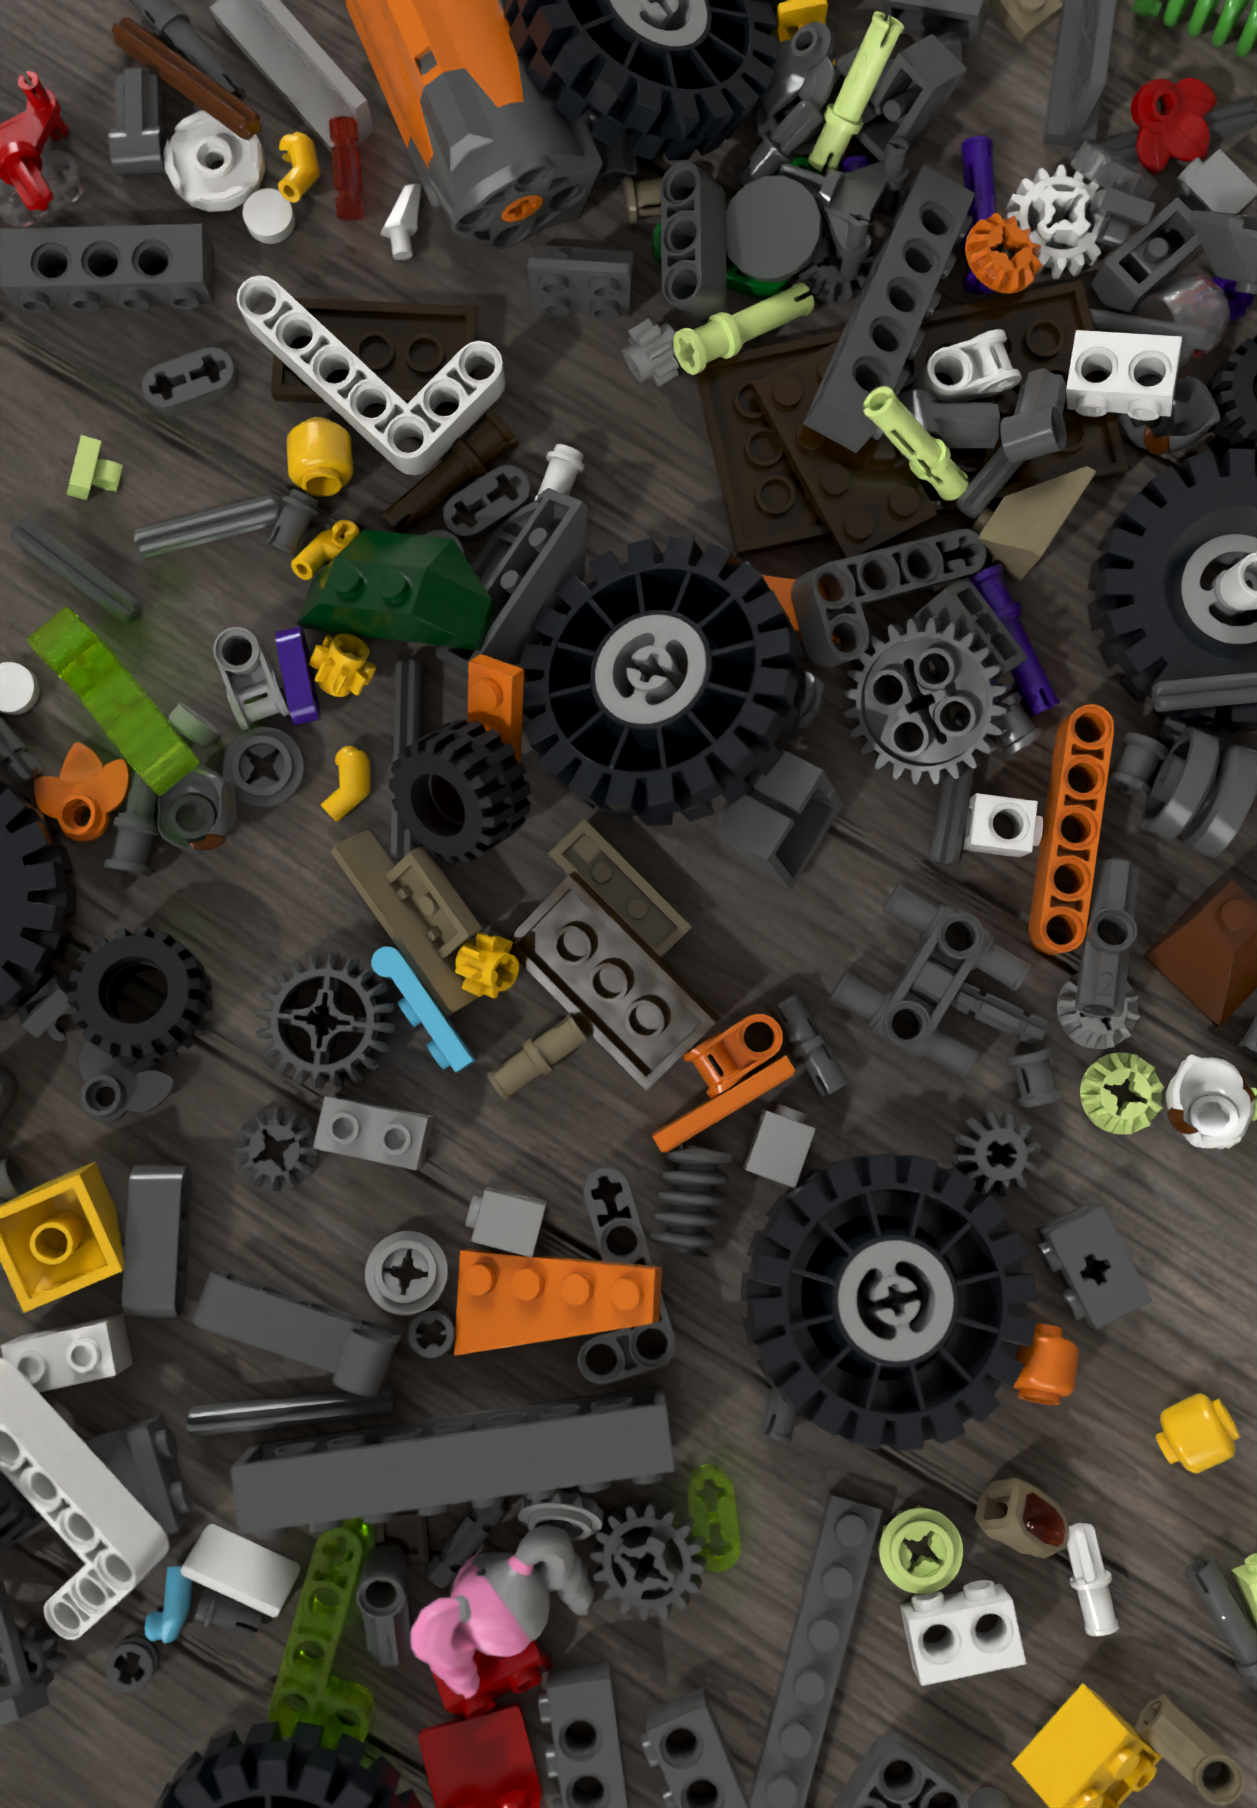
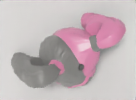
M549 1524L531 1529L521 1540L516 1554L497 1551L478 1553L466 1560L459 1570L450 1598H438L421 1611L411 1629V1648L417 1658L429 1663L431 1670L439 1678L445 1680V1684L456 1694H463L465 1698H469L477 1693L480 1681L476 1663L472 1659L475 1648L486 1655L509 1657L521 1653L532 1641L541 1635L548 1623L549 1592L556 1591L558 1597L567 1603L569 1609L577 1615L591 1614L595 1593L588 1578V1567L575 1552L574 1545L567 1532L562 1528Z

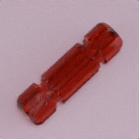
M350 116L333 117L329 121L330 140L335 143V146L331 147L334 190L339 192V197L335 198L336 214L342 221L362 220L365 214L364 201L362 196H359V192L363 191L360 151L358 146H355V142L359 141L357 122L354 117Z

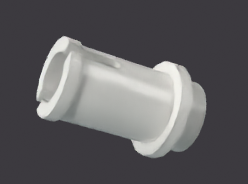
M556 444L554 451L547 453L546 459L549 461V465L538 495L547 488L569 496L577 473H583L585 466L581 463L584 455L572 447Z

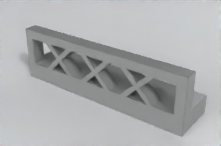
M218 0L209 7L213 19L337 161L375 131L367 99L280 0Z

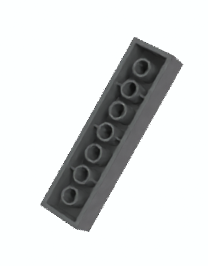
M663 1385L253 1443L231 1466L238 1534L255 1532L257 1539L276 1538L289 1532L288 1527L307 1524L310 1525L311 1531L331 1530L343 1524L342 1519L362 1516L365 1523H381L394 1519L397 1516V1511L417 1509L418 1515L422 1516L436 1515L450 1510V1504L466 1501H471L472 1507L475 1508L491 1507L503 1503L504 1496L525 1493V1497L528 1500L546 1499L557 1495V1488L579 1485V1491L595 1492L611 1487V1480L632 1478L634 1484H650L665 1479L664 1473L675 1471Z

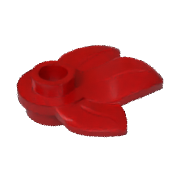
M1191 77L1179 80L1174 84L1167 79L1159 78L1146 82L1134 95L1131 103V116L1135 124L1140 127L1135 145L1139 161L1150 174L1157 175L1165 167L1170 156L1186 163H1192L1197 158L1201 161L1206 158L1210 146V133L1203 117L1217 103L1213 90L1207 84ZM1158 98L1161 103L1160 113L1157 111L1156 107Z

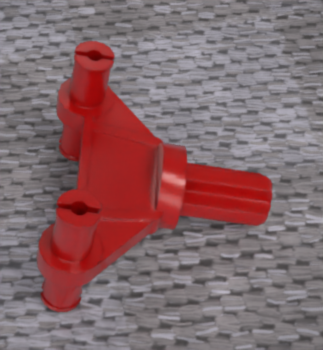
M27 71L26 74L32 84H28L23 74L18 78V86L27 97V110L0 124V178L6 184L15 187L28 210L39 209L41 212L49 209L48 203L53 200V193L41 174L43 162L40 155L43 152V147L48 137L53 140H61L56 128H59L64 138L67 136L69 128L60 115L61 106L55 94L44 88L39 76L35 72Z

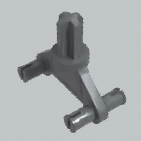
M896 137L888 141L885 160L852 172L843 173L831 169L825 177L791 164H783L778 176H785L802 183L815 198L821 216L827 222L838 252L842 257L840 275L845 280H856L859 278V274H861L862 260L867 258L870 251L871 238L867 234V230L875 209L878 205L884 210L896 208V204L899 201V191L907 183L909 168L905 163L909 145L903 138Z

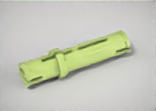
M874 12L872 22L834 104H829L825 110V125L812 153L808 157L809 164L821 172L824 165H828L825 170L826 174L831 169L838 170V165L852 135L859 134L864 123L861 116L897 39L904 30V25L893 16L889 15L887 22L884 21L886 15L883 12Z
M883 386L873 390L864 401L863 406L867 409L863 411L909 459L911 471L919 479L930 482L944 500H955L961 496L968 487L969 483L966 480L968 476L952 461L950 450L940 439L930 436L889 387Z

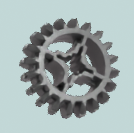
M331 951L327 957L326 967H323L319 953L311 952L308 954L307 959L309 970H306L299 960L292 959L289 961V968L294 976L292 979L278 971L272 976L274 981L282 987L279 993L269 989L262 990L261 996L266 1000L272 1001L273 1006L271 1010L263 1008L256 1010L255 1015L257 1018L270 1019V1028L257 1030L256 1036L258 1039L273 1037L275 1043L266 1047L263 1055L265 1058L276 1057L279 1054L284 1056L275 1068L278 1074H285L295 1066L296 1070L292 1078L293 1084L297 1086L303 1085L309 1074L312 1073V1089L320 1091L323 1090L327 1075H329L331 1085L335 1090L343 1089L345 1085V1071H347L350 1079L355 1083L364 1080L363 1072L359 1067L361 1062L371 1070L379 1068V1061L370 1053L373 1048L384 1053L390 1051L391 1045L385 1041L378 1040L380 1031L395 1033L397 1026L393 1023H381V1014H391L396 1011L394 1003L378 1004L377 999L386 995L389 987L384 983L373 988L368 986L377 974L373 968L369 967L359 976H356L360 959L351 956L346 961L343 969H340V953ZM323 979L322 989H318L316 1001L312 1006L302 1010L289 1009L295 996L305 986ZM340 980L349 984L359 994L365 1006L366 1017L349 1015L341 1005L342 993L338 992ZM329 1006V1015L337 1017L338 1020L350 1021L351 1024L349 1026L337 1025L336 1028H328L330 1034L325 1036L322 1026L316 1025L315 1022L304 1021L303 1017H316L318 1013L325 1014L323 1008ZM287 1024L297 1025L308 1031L311 1037V1050L314 1051L313 1061L303 1056L296 1049L290 1039ZM346 1032L364 1033L362 1041L354 1052L339 1062L329 1064L330 1053L334 1052L337 1039Z

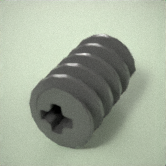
M681 1143L684 1145L682 1150L668 1151L666 1156L679 1165V1169L663 1172L662 1174L663 1179L675 1186L674 1191L660 1192L657 1197L670 1206V1211L654 1213L653 1219L664 1225L666 1229L665 1232L649 1234V1240L671 1251L708 1258L710 1256L698 1248L714 1245L716 1238L703 1229V1226L719 1224L720 1216L708 1209L707 1206L724 1202V1195L712 1188V1185L727 1183L729 1179L728 1174L718 1169L716 1164L732 1162L733 1155L710 1148Z

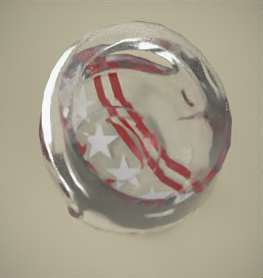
M1185 274L1166 281L1147 296L1139 306L1137 316L1208 328L1215 331L1216 340L1209 351L1181 346L1179 371L1187 364L1191 357H1203L1218 346L1228 329L1230 308L1222 288L1204 276Z

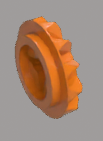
M997 212L985 220L980 219L968 233L965 243L966 259L976 278L988 288L1000 293H1017L1028 287L1042 267L1041 262L1037 259L1041 245L1031 242L1029 238L1031 228L1022 230L1017 226L1015 216L1004 220ZM1001 243L1005 250L1015 252V255L1010 260L1006 253L994 251Z

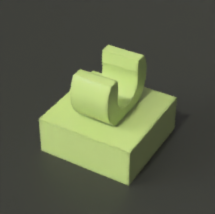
M84 435L80 436L67 495L87 501L91 483L102 489L116 492L123 465L110 460L97 459L101 445L100 440Z

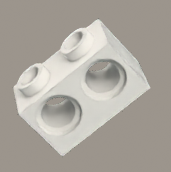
M1076 330L1066 388L1067 409L1076 410L1077 413L1089 417L1103 416L1107 412L1128 413L1131 418L1143 421L1155 420L1159 416L1171 417L1182 337ZM1099 370L1109 374L1106 380L1099 383H1091L1084 379L1092 371ZM1145 374H1154L1162 379L1160 383L1151 387L1142 386L1136 380Z
M123 1313L21 1335L1 1345L3 1359L15 1366L37 1392L116 1376L133 1365Z
M989 1580L974 1581L966 1584L962 1592L943 1595L940 1591L929 1594H916L912 1597V1602L899 1604L912 1668L921 1686L1026 1664L1013 1599L1001 1583L995 1585L993 1581ZM989 1613L998 1615L997 1623L992 1630L984 1633L975 1631L976 1622L981 1616ZM935 1624L947 1626L946 1634L940 1641L936 1643L923 1641V1635L930 1626Z

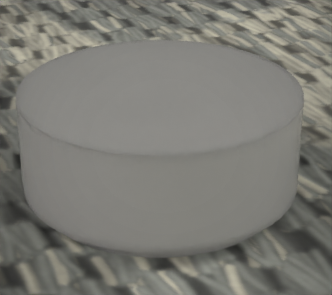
M179 702L168 716L169 722L178 731L203 748H211L221 735L214 725L183 703Z

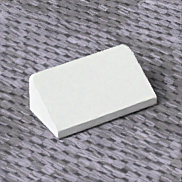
M209 1524L197 1540L180 1573L193 1581L274 1618L278 1617L301 1571V1566L293 1560L215 1524Z

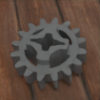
M651 1498L646 1510H642L637 1500L632 1499L626 1507V1515L615 1508L608 1517L610 1526L602 1524L601 1530L595 1536L602 1544L595 1545L590 1559L603 1564L593 1574L594 1581H608L609 1586L603 1597L606 1601L617 1595L623 1599L620 1612L624 1615L633 1605L639 1607L640 1619L643 1621L647 1620L653 1608H657L663 1620L668 1619L672 1610V1602L676 1607L684 1610L690 1601L688 1592L697 1594L703 1580L697 1574L704 1573L708 1559L695 1554L702 1550L705 1539L704 1536H690L689 1532L695 1520L690 1517L680 1523L675 1518L678 1505L674 1503L665 1513L659 1511L657 1498ZM643 1526L653 1527V1528H650V1529H647V1530H643V1531H640V1532L637 1531L636 1529H634V1528H636V1527H643ZM671 1538L677 1544L681 1555L675 1552ZM646 1552L656 1557L652 1565L643 1561ZM618 1564L622 1565L625 1576L621 1572ZM656 1587L663 1588L661 1590H649Z

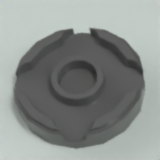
M763 176L746 184L731 199L725 212L726 252L728 257L745 276L761 283L783 282L792 278L791 275L798 273L802 268L805 269L814 260L822 242L823 219L815 198L802 183L785 176Z

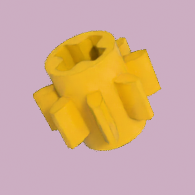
M338 634L334 639L329 635L325 636L322 645H316L308 663L309 666L319 670L314 679L318 686L326 693L336 697H345L351 692L356 696L360 695L364 685L369 684L377 668L373 663L367 662L370 654L368 646L360 638L351 634Z
M479 932L477 933L476 940H470L463 944L457 953L455 973L466 977L462 989L479 997L484 994L494 999L498 997L499 991L509 989L516 981L519 973V961L514 955L509 954L513 942L495 934L491 937Z

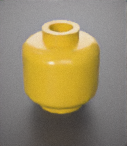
M323 417L309 418L292 428L287 435L289 478L296 486L312 496L326 497L339 492L342 487L348 484L353 476L352 439L347 430Z
M1202 1393L1194 1394L1165 1408L1160 1415L1163 1431L1155 1435L1168 1462L1173 1464L1180 1461L1184 1468L1194 1474L1201 1473L1231 1459L1236 1452L1234 1441L1241 1438L1223 1402L1219 1398L1212 1401Z

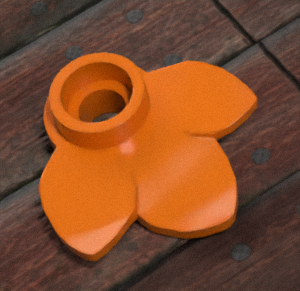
M76 742L65 758L59 777L41 776L35 778L34 794L36 803L43 814L58 819L62 831L70 839L79 842L94 841L107 829L110 813L122 805L128 795L131 782L130 768L124 759H117L105 765L98 754L91 748ZM90 809L91 816L89 822L84 826L82 815L86 810Z

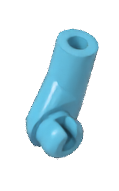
M182 1566L167 1567L163 1611L150 1612L145 1621V1636L150 1641L163 1640L164 1644L170 1643L179 1637L191 1608L193 1580L180 1573Z

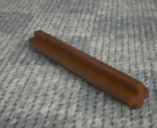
M123 17L119 24H113L111 31L115 34L114 43L241 139L250 140L254 134L260 133L262 128L261 124H259L260 114L131 18Z

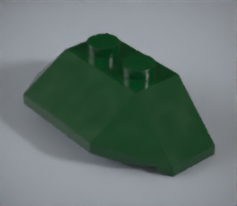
M362 530L313 578L297 624L305 629L481 651L495 603L454 539Z

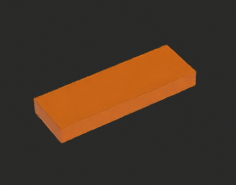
M781 1055L749 1074L721 1094L708 1099L651 1135L660 1151L667 1153L795 1075V1069L788 1057Z

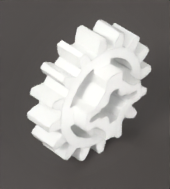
M1064 165L1058 166L1053 177H1049L1044 168L1038 169L1033 182L1027 178L1021 181L1016 192L1017 194H1012L1006 207L1009 213L1005 219L1015 216L1017 226L1022 230L1030 228L1029 223L1033 225V232H1030L1029 238L1031 242L1041 245L1037 259L1041 262L1042 267L1037 272V276L1044 267L1051 268L1053 279H1059L1065 267H1068L1073 276L1079 275L1085 265L1084 262L1093 266L1101 254L1100 250H1104L1107 246L1095 242L1104 217L1089 212L1101 182L1097 179L1086 185L1082 182L1084 170L1080 168L1073 178L1066 176Z

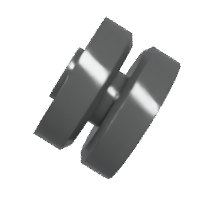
M1189 726L1173 742L1168 750L1166 759L1162 761L1150 787L1151 791L1145 800L1142 811L1141 826L1144 831L1166 840L1175 838L1182 833L1183 843L1187 849L1213 858L1218 856L1229 845L1251 808L1257 792V753L1235 743L1220 751L1219 739L1215 735L1194 726Z

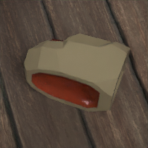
M1017 1478L991 1481L979 1496L975 1521L989 1538L1003 1542L1020 1554H1030L1044 1559L1066 1548L1069 1534L1066 1517L1058 1504L1035 1486Z

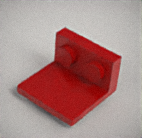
M515 1702L494 1708L474 1719L462 1717L420 1730L418 1741L435 1808H547L523 1711L519 1703Z

